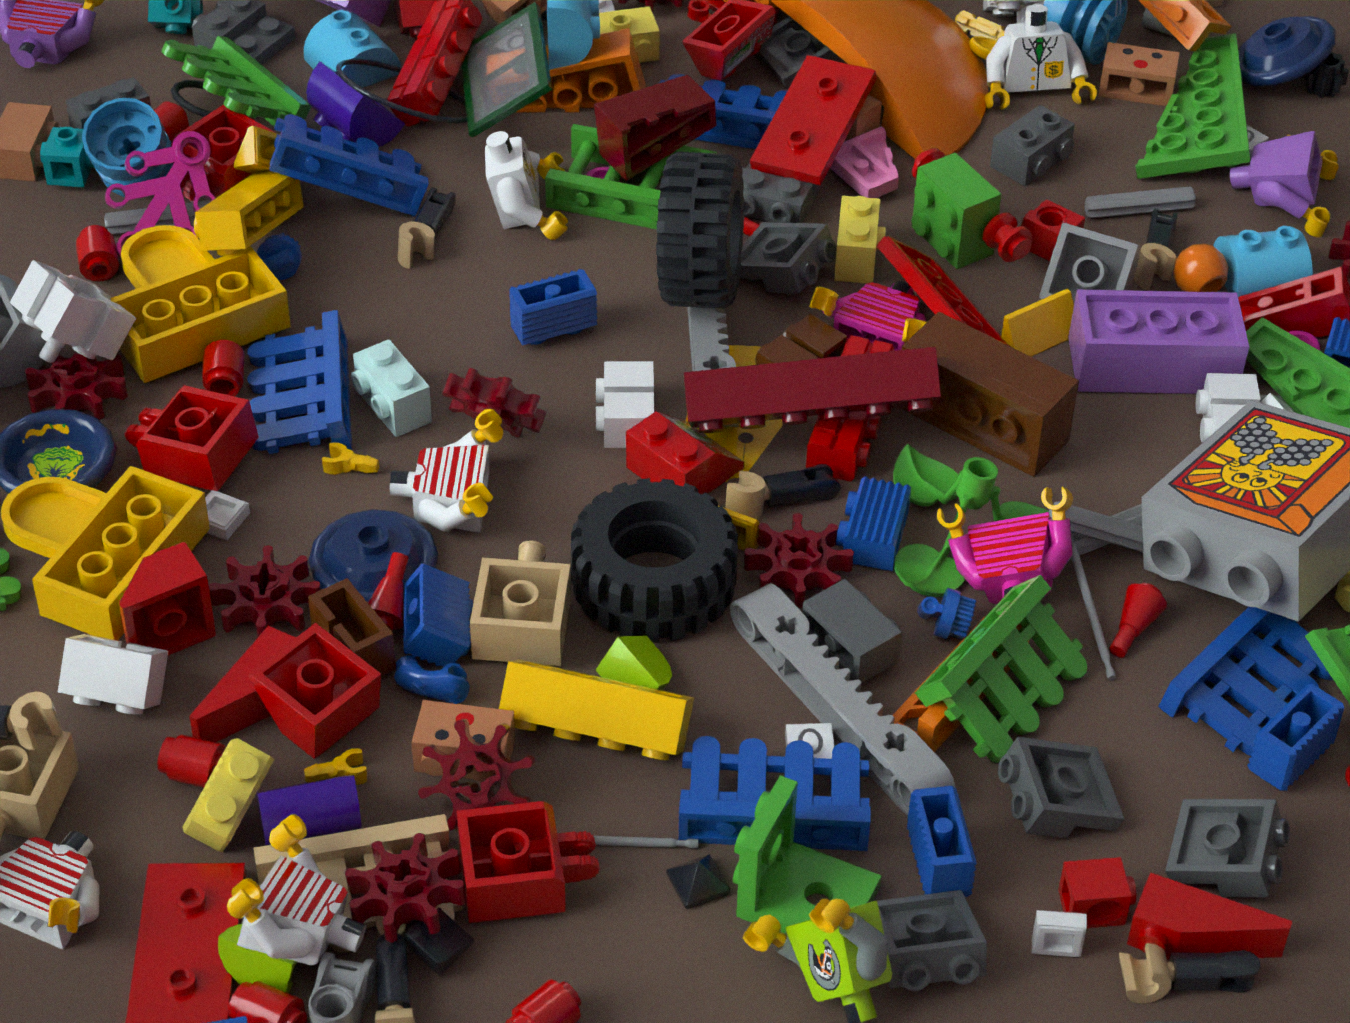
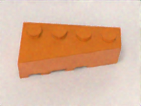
M630 29L600 34V39H593L592 47L582 61L577 64L549 70L552 90L517 112H545L546 108L565 109V112H579V108H595V103L646 88V82ZM546 45L547 58H548V45ZM526 50L489 57L488 76L526 54ZM512 70L490 83L488 87L495 107L497 108L531 87L530 73L519 76Z

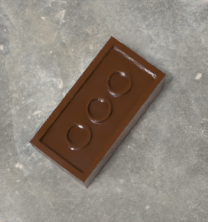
M941 312L936 313L902 346V350L936 347L941 403L933 404V410L918 413L908 412V407L898 408L1033 477L1069 442L1079 380Z

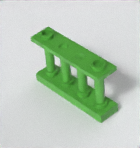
M573 124L571 127V156L574 160L568 172L549 169L545 177L546 207L657 230L660 190L655 188L661 176H663V169L667 158L676 152H717L684 145L643 170L642 172H646L640 186L619 182L622 176L599 154L597 128ZM590 161L610 165L604 179L583 175Z

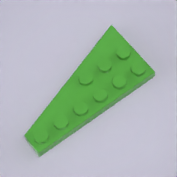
M1236 33L1206 38L1197 51L1193 52L1188 62L1189 70L1186 75L1181 76L1178 82L1179 90L1177 94H1172L1156 125L1157 133L1154 139L1149 140L1145 147L1146 155L1144 159H1139L1136 165L1137 179L1182 172L1196 173L1203 169L1222 166L1235 167L1251 161Z
M1263 317L1246 331L1249 343L1246 360L1296 413L1350 428V368Z

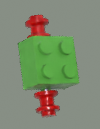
M932 148L920 153L916 157L912 168V175L916 179L914 210L911 219L912 228L936 249L941 257L945 258L956 269H959L993 255L995 248H998V255L1005 262L1020 260L1028 254L1033 239L1031 231L1023 226L1017 227V220L1012 214L1008 212L999 214L1002 194L957 153L945 156L941 150Z

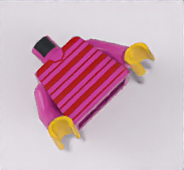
M896 281L891 288L870 282L858 292L838 299L839 295L833 290L816 287L809 307L819 309L826 316L833 318V328L845 334L847 339L853 335L867 338L872 343L874 340L891 343L895 347V351L902 350V346L927 323L925 315L919 313L920 300L918 297L913 296L912 287L904 281Z
M1062 486L1063 497L1058 505H1053L1052 503L1053 494L1051 488L1046 487L1042 492V503L1045 507L1052 510L1053 519H1051L1049 512L987 522L968 526V533L964 534L962 529L966 516L958 504L955 503L958 518L953 523H946L942 509H938L937 519L939 523L950 531L951 538L948 539V543L958 572L973 589L985 591L990 603L998 604L1014 586L1038 575H1041L1052 588L1053 579L1060 575L1072 556L1070 518H1066L1065 511L1071 507L1073 496L1067 488Z

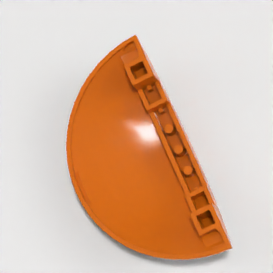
M747 0L773 6V8L779 7L847 64L876 70L877 80L869 95L881 101L882 106H884L881 126L885 129L886 136L914 159L920 153L932 148L941 150L945 156L958 153L972 139L980 127L987 107L984 97L989 93L985 65L982 59L970 49V38L955 21L928 0Z

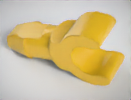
M329 443L331 458L322 457L323 471L327 474L336 475L343 472L348 473L352 470L375 473L379 470V460L369 455L355 454L341 443Z
M352 748L346 750L341 756L335 757L331 762L316 763L304 768L305 781L309 783L354 775L356 785L367 782V768L365 766L352 768V766L363 764L362 749Z

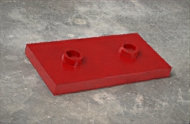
M807 55L750 159L751 169L821 186L877 80L876 70Z
M884 236L877 244V248L934 314L941 312L1010 346L932 257L890 236Z
M148 863L126 1023H207L230 1019L228 1008L233 995L235 979L226 971L219 956L218 936L229 927L241 924V919L230 915L227 904L228 900L232 897V889L246 878L245 863Z

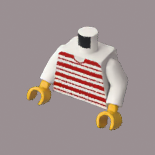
M486 409L475 420V426L478 430L472 429L457 442L444 447L424 448L421 450L418 456L416 472L392 470L390 495L412 497L414 518L419 522L428 523L443 532H448L454 528L481 532L483 516L488 512V505L486 503L491 502L493 499V495L488 490L490 469L489 445H486V440L495 443L502 439L503 429L500 426L502 418L493 409Z
M292 814L275 827L269 836L271 846L280 852L287 851L289 856L287 858L279 857L261 886L250 878H245L232 889V897L228 900L227 908L231 916L237 919L244 918L238 946L266 953L273 959H290L308 965L318 964L330 943L356 952L363 939L366 924L343 916L349 893L345 887L331 881L320 872L308 848H301L298 842L304 839L307 834L306 825L299 816Z
M71 831L60 845L39 837L29 838L19 848L1 855L0 923L60 949H64L72 934L78 931V926L95 921L99 916L100 886L94 878L91 861L87 858L93 850L91 840L78 831Z

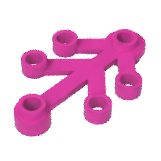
M194 131L183 132L174 139L172 147L146 153L133 151L126 157L125 169L132 176L143 175L148 167L174 164L167 176L125 186L116 183L108 187L105 193V201L114 209L123 208L128 201L154 196L135 229L124 233L119 238L116 249L120 260H122V247L128 238L143 229L154 227L168 204L174 226L187 229L196 235L194 227L191 226L180 183L188 171L196 195L192 203L194 212L200 209L198 206L200 198H207L210 201L215 199V196L210 193L203 167L210 157V145L203 135ZM187 145L194 146L197 150V156L194 158L185 156L183 148ZM138 157L143 160L144 167L140 170H135L130 166V160ZM120 190L123 192L125 199L122 202L116 203L111 200L110 192Z

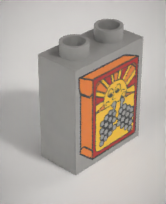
M1250 400L1141 497L1144 570L1159 574L1165 579L1180 581L1236 600L1242 605L1257 607L1300 621L1350 571V428Z

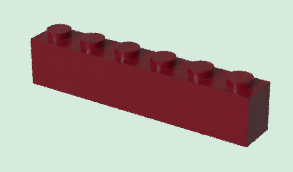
M936 347L684 372L688 423L692 428H699V433L724 431V425L739 423L741 429H758L766 426L765 421L782 419L783 425H798L807 423V417L824 415L825 421H838L848 419L849 412L866 411V416L878 417L891 414V408L908 407V412L918 413L933 410V404L941 403Z

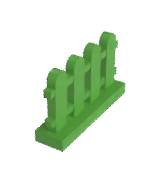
M217 36L212 49L202 45L183 44L172 39L165 41L161 52L173 60L184 62L182 70L188 75L204 79L202 87L212 94L226 97L223 103L226 108L236 113L246 114L252 118L263 117L274 127L277 118L284 120L288 114L306 119L311 105L231 39Z
M1041 575L1014 586L915 692L926 707L943 701L948 707L944 712L950 721L958 719L977 743L973 750L978 757L987 756L994 763H999L1014 743L1007 733L1011 728L1019 735H1026L1036 731L1039 727V715L1032 706L1035 700L1044 708L1052 707L1062 701L1064 696L1063 688L1056 679L1059 674L1065 680L1073 681L1083 677L1087 672L1086 660L1079 652L1083 645L1077 638L1070 640L1053 619L1052 614L1055 612L1053 607L1049 603L1042 605L1040 602L1051 589ZM1020 623L1022 628L1018 631L1016 627ZM1031 638L1050 661L1048 666L1043 663L1028 644ZM994 650L998 653L995 657L991 655ZM1006 665L1009 666L1026 688L1023 693L1003 670ZM971 677L973 681L969 685L966 681ZM982 692L1001 714L1002 717L998 721L978 697Z

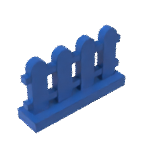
M674 74L671 75L668 80L675 79L684 75ZM715 79L705 81L703 86L700 87L715 100L716 126L695 140L756 149L787 90L778 91L774 97L761 95V89L754 85H744L739 88V91L725 89L726 84L723 81ZM722 102L732 103V105L723 104ZM757 107L767 108L768 110L757 109Z
M288 114L284 120L277 118L274 130L281 132V134H277L274 142L275 150L269 164V171L416 216L428 187V177L419 175L421 164L414 162V157L409 152L401 149H394L392 154L379 151V146L367 138H358L356 143L343 139V134L339 130L330 126H323L320 131L308 128L307 122L296 115Z
M338 310L322 313V329L316 330L315 326L306 327L304 333L276 338L275 334L265 335V340L250 345L247 354L251 364L265 367L252 371L248 375L247 381L253 393H266V395L255 397L250 401L254 421H266L264 424L256 425L259 438L252 448L258 451L268 450L269 454L279 452V447L309 442L310 446L321 444V439L331 437L332 442L341 443L347 449L352 450L348 341ZM306 358L305 360L278 365V363ZM307 385V387L278 392L279 390ZM307 413V415L279 421V418H285Z
M1248 607L1170 682L1158 707L1173 718L1185 706L1190 710L1187 717L1193 722L1197 723L1201 719L1227 739L1224 745L1233 753L1240 749L1245 754L1251 756L1250 753L1253 751L1251 747L1256 739L1255 734L1262 729L1259 726L1263 722L1267 724L1288 704L1285 700L1288 697L1293 699L1307 684H1313L1319 688L1317 682L1310 677L1312 673H1315L1324 680H1333V678L1306 639L1305 635L1309 632L1298 625V621L1257 607ZM1260 632L1266 636L1263 640L1257 636ZM1277 644L1302 663V665L1298 668L1273 649V647ZM1235 656L1241 660L1238 664L1232 661ZM1253 669L1275 686L1277 690L1273 693L1248 672ZM1210 681L1216 685L1212 689L1207 686ZM1228 694L1251 712L1252 715L1249 718L1223 699V697Z
M702 736L694 741L692 752H683L682 768L691 769L690 790H681L678 840L698 839V843L735 845L741 829L745 825L751 827L753 824L756 805L761 794L766 791V772L785 773L786 778L798 782L793 842L811 849L868 851L871 807H869V798H860V777H869V760H860V751L854 744L847 742L837 744L832 750V759L813 758L812 746L806 741L796 740L787 745L785 757L767 756L766 744L759 739L749 738L740 744L739 754H720L719 741L711 736ZM719 770L738 771L737 792L718 791ZM813 774L831 775V796H813Z

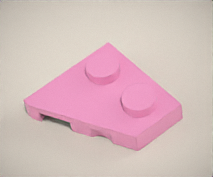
M882 126L843 142L830 168L857 193L867 198H877L898 189V172L896 166L892 163V151L890 147H887L886 131Z

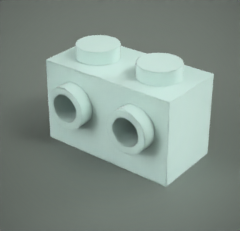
M389 339L353 354L355 371L351 373V379L356 391L395 437L432 423L430 386Z

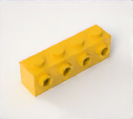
M273 171L255 172L195 212L194 231L196 236L200 238L201 251L216 250L217 255L225 256L233 255L241 249L250 247L304 207L300 180Z
M518 659L508 661L499 709L514 711L515 728L536 731L537 725L555 728L553 735L559 738L580 741L581 734L599 738L597 745L604 748L624 751L626 744L643 748V756L668 761L670 754L677 755L684 751L694 697Z

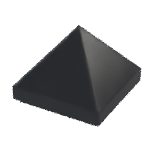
M710 854L666 870V874L686 910L730 894V888Z

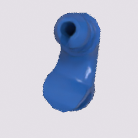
M403 656L396 662L394 679L398 685L411 693L453 704L463 702L468 696L470 689L467 673L460 664L449 663L441 670L429 671L419 666L417 659L413 656Z

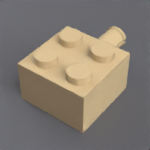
M533 540L522 542L519 545L518 560L482 558L470 620L472 659L503 662L520 659L543 665L561 666L571 604V565L544 562L546 548L543 544Z
M35 729L33 731L37 742L35 751L21 746L15 732H13L11 740H0V840L4 833L26 838L39 837L45 840L79 769L70 732L62 731V736H52L47 729Z

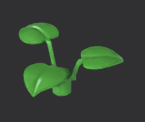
M907 444L901 451L893 472L894 484L900 483L903 486L908 484L912 488L910 502L919 506H931L937 501L947 504L950 500L959 497L960 507L966 513L967 508L980 509L991 500L994 521L1048 512V510L1019 501L1005 502L1000 506L998 497L1001 489L994 486L998 475V468L993 462L985 458L973 457L966 460L963 470L958 475L947 465L919 453ZM958 511L953 522L958 518ZM950 531L940 553L924 544L906 545L898 551L894 561V569L905 586H910L915 592L931 597H943L947 588L958 591L962 587L965 579L958 572L954 559L947 557L951 550L948 539L951 538Z

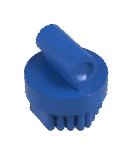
M283 232L267 237L257 250L258 256L278 280H284L293 276L302 260L299 242L294 241V238H290L289 235L285 236Z
M947 588L941 604L934 597H926L919 604L917 613L923 619L937 618L934 636L944 639L950 636L963 640L967 637V632L971 626L970 622H972V617L974 616L976 600L961 596L960 591Z

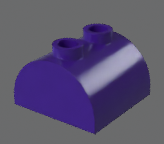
M321 61L312 71L307 84V100L317 112L313 120L320 126L337 128L343 134V139L356 143L358 138H367L381 147L391 141L405 125L403 121L382 104L366 97L346 84L336 71Z
M354 775L256 793L265 846L271 845L269 841L271 831L292 814L299 816L305 823L307 829L305 838L362 829Z

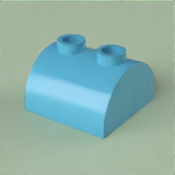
M547 0L549 70L579 63L589 53L593 39H600L599 0Z
M346 10L334 11L321 19L311 29L305 41L304 60L313 70L321 61L336 71L337 64L346 59L372 60L401 68L399 58L357 14ZM350 64L342 67L343 73L362 88L399 75L398 72L369 65Z
M1281 226L1276 231L1267 232L1243 230L1238 235L1220 236L1213 245L1225 256L1229 266L1225 286L1228 292L1237 293L1238 297L1313 275L1312 259L1306 238L1299 229L1291 226Z

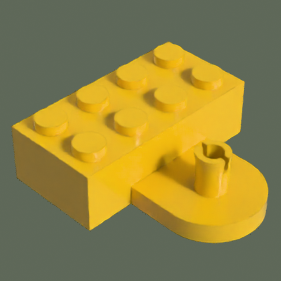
M162 225L149 227L135 233L128 238L122 247L123 270L136 289L115 296L110 300L120 304L136 317L120 347V351L144 383L203 361L204 350L211 342L230 340L242 346L261 339L265 335L291 327L287 290L251 246L247 249H241L233 255H225L214 259L208 251H201L200 240L189 230L177 226Z
M130 466L107 493L66 478L41 477L27 481L13 489L7 495L1 507V518L7 537L19 547L50 558L32 579L40 616L96 637L117 641L124 634L119 602L142 559L184 541L192 551L210 529L204 492Z

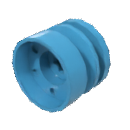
M1045 0L1043 5L1048 9L1047 22H1057L1064 32L1071 34L1081 50L1084 60L1092 65L1099 64L1105 59L1108 42L1116 43L1128 9L1127 0Z
M117 98L107 101L96 108L84 124L82 141L85 152L94 165L100 179L107 187L116 183L125 186L167 176L173 166V163L148 167L147 171L141 176H132L126 171L125 160L129 153L133 151L146 153L171 147L172 144L159 116L148 104L138 99ZM134 157L130 160V166L135 170H140L144 167V162L142 159ZM113 190V191H112V192H114V193H116V194H118V195L124 197V194H123L122 191H120V190Z

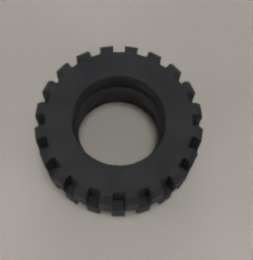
M676 152L666 160L658 201L656 268L660 297L670 306L725 309L734 303L739 285L743 250L744 180L742 178L741 162L732 154Z
M650 478L638 479L636 484L628 485L624 482L615 485L610 493L603 491L592 500V504H587L579 513L578 520L573 524L571 532V583L573 584V594L576 601L582 605V610L593 621L598 619L599 626L611 633L617 630L622 637L647 636L652 642H659V638L670 637V640L674 641L683 639L687 632L691 631L693 634L702 631L707 627L708 621L713 623L724 613L725 608L734 597L737 581L738 534L736 527L732 524V518L726 509L722 506L718 507V502L706 492L703 495L699 494V490L695 486L687 483L684 486L675 485L674 480L662 479L661 482H650ZM645 552H662L679 557L683 561L666 567H644L630 563L625 559Z

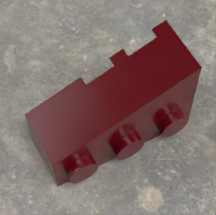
M688 74L594 104L599 154L626 181L716 126L715 100Z

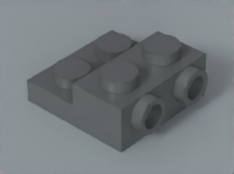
M218 0L212 12L208 15L199 14L192 24L194 46L202 45L212 49L217 36L227 37L261 65L295 39L294 27L267 16L265 3L258 0Z
M790 16L773 26L771 37L761 45V49L757 52L787 89L792 84L807 55L846 63Z
M749 162L746 168L742 167L744 217L763 222L803 223L822 184L820 186L794 178H786L751 169Z
M762 222L743 244L739 278L750 281L762 279L767 292L784 293L786 295L800 293L805 289L806 285L815 284L818 279L819 269L823 267L824 263L833 262L836 257V244L832 240L828 224Z
M1017 737L999 762V779L1003 783H1009L1013 794L1011 801L1012 816L1015 819L1022 820L1026 834L1067 838L1075 826L1116 831L1124 820L1097 747Z
M1183 799L1165 870L1167 877L1183 884H1217L1221 897H1269L1271 884H1280L1282 881L1283 866L1278 850L1279 847L1289 846V822L1287 819H1282L1276 799Z
M962 890L877 901L884 935L888 940L887 950L892 970L891 981L887 982L889 988L902 987L911 991H918L925 988L929 983L952 981L958 984H968L979 976H987V941Z

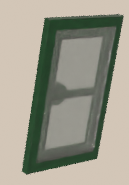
M536 2L477 37L471 43L461 65L470 137L479 135L552 90L540 7Z

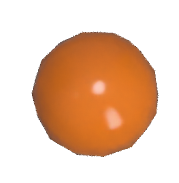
M1205 243L1196 244L1181 251L1175 260L1173 276L1177 286L1184 292H1217L1227 281L1229 266L1225 256L1217 248Z

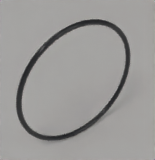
M346 59L340 61L336 66L337 74L346 84L378 103L427 120L451 124L467 123V117L448 118L435 116L390 102L360 87L342 71L343 66L350 64L375 66L398 73L402 69L400 67L365 59ZM450 89L448 94L466 107L465 99Z

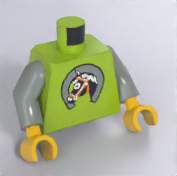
M823 898L810 912V920L785 927V933L780 932L781 924L772 915L760 917L758 921L752 922L745 931L743 939L752 949L764 952L773 943L776 946L777 953L796 963L802 970L811 994L817 1002L840 997L848 1023H861L877 1017L869 988L890 982L892 978L887 950L888 940L884 935L877 900L850 908L843 899H832L830 901Z

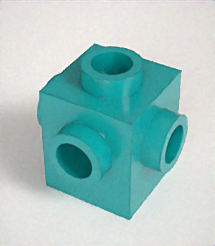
M149 0L148 22L155 28H165V32L170 34H186L187 29H192L194 19L199 14H203V0Z
M53 127L47 142L42 143L40 159L44 167L47 185L85 187L90 171L95 167L84 149L82 141L83 129Z

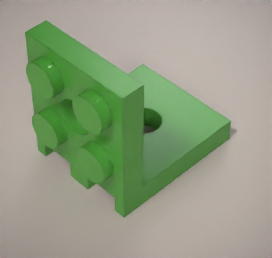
M780 775L771 792L764 791L761 794L755 809V820L751 827L745 825L737 837L734 852L739 855V862L733 875V883L738 885L736 917L752 923L758 921L764 915H772L781 924L780 932L785 933V927L810 920V912L816 905L806 900L807 896L818 893L827 896L830 900L843 899L851 908L875 899L881 887L882 875L793 842L798 782Z

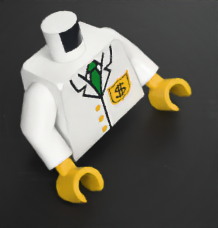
M1027 6L1025 23L1008 25L1004 36L998 39L986 58L987 86L991 88V91L984 97L986 108L990 109L993 107V95H997L1000 98V109L1002 110L1009 105L1010 95L1008 92L1071 88V82L1076 84V88L1072 93V99L1075 103L1081 104L1079 90L1083 88L1089 91L1091 101L1096 98L1097 90L1095 86L1085 80L1088 78V73L1081 50L1071 34L1064 32L1057 22H1047L1048 9L1046 6Z
M503 131L492 133L487 138V145L485 146L486 178L503 229L525 224L535 228L538 225L548 239H558L568 230L567 226H565L568 223V219L559 211H554L548 218L542 215L539 200V180L536 169L545 180L550 168L565 171V169L558 166L564 161L563 157L557 152H552L546 158L541 159L538 153L527 149L522 137L509 138L508 134Z

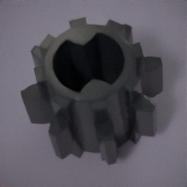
M1331 51L1326 60L1311 72L1301 76L1302 79L1307 80L1306 88H1308L1310 94H1315L1319 98L1327 96L1331 98L1335 96V93H1339L1341 85H1346L1349 69L1344 68L1345 61L1342 60L1343 56L1340 53L1336 54Z

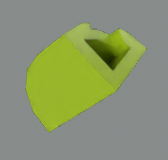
M647 636L617 637L596 668L597 673L602 678L657 690L664 689L672 678L669 663Z
M242 924L229 927L218 936L219 956L226 971L237 983L261 981L289 993L293 985L290 981L294 966L297 963L296 961L273 959L266 953L238 946Z

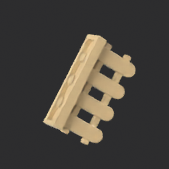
M442 814L305 838L298 843L301 848H308L322 874L331 881L345 887L348 891L345 871L348 868L368 871L376 867L371 847L373 842L381 841L387 852L400 854L401 850H409L412 847L415 834L422 833L426 839L427 857L436 858L449 850V829L446 815ZM271 845L253 848L259 886H261L279 857L287 858L289 856L287 851L280 852ZM349 893L343 916L352 919L349 907L352 897ZM443 903L435 907L436 909L440 907L454 921V912L463 910V906L452 903ZM374 916L364 922L366 928L376 926L379 937L385 933L382 922L383 916ZM402 924L398 929V934H401L403 937L407 931L406 924ZM330 943L331 948L336 952L346 953L350 951Z

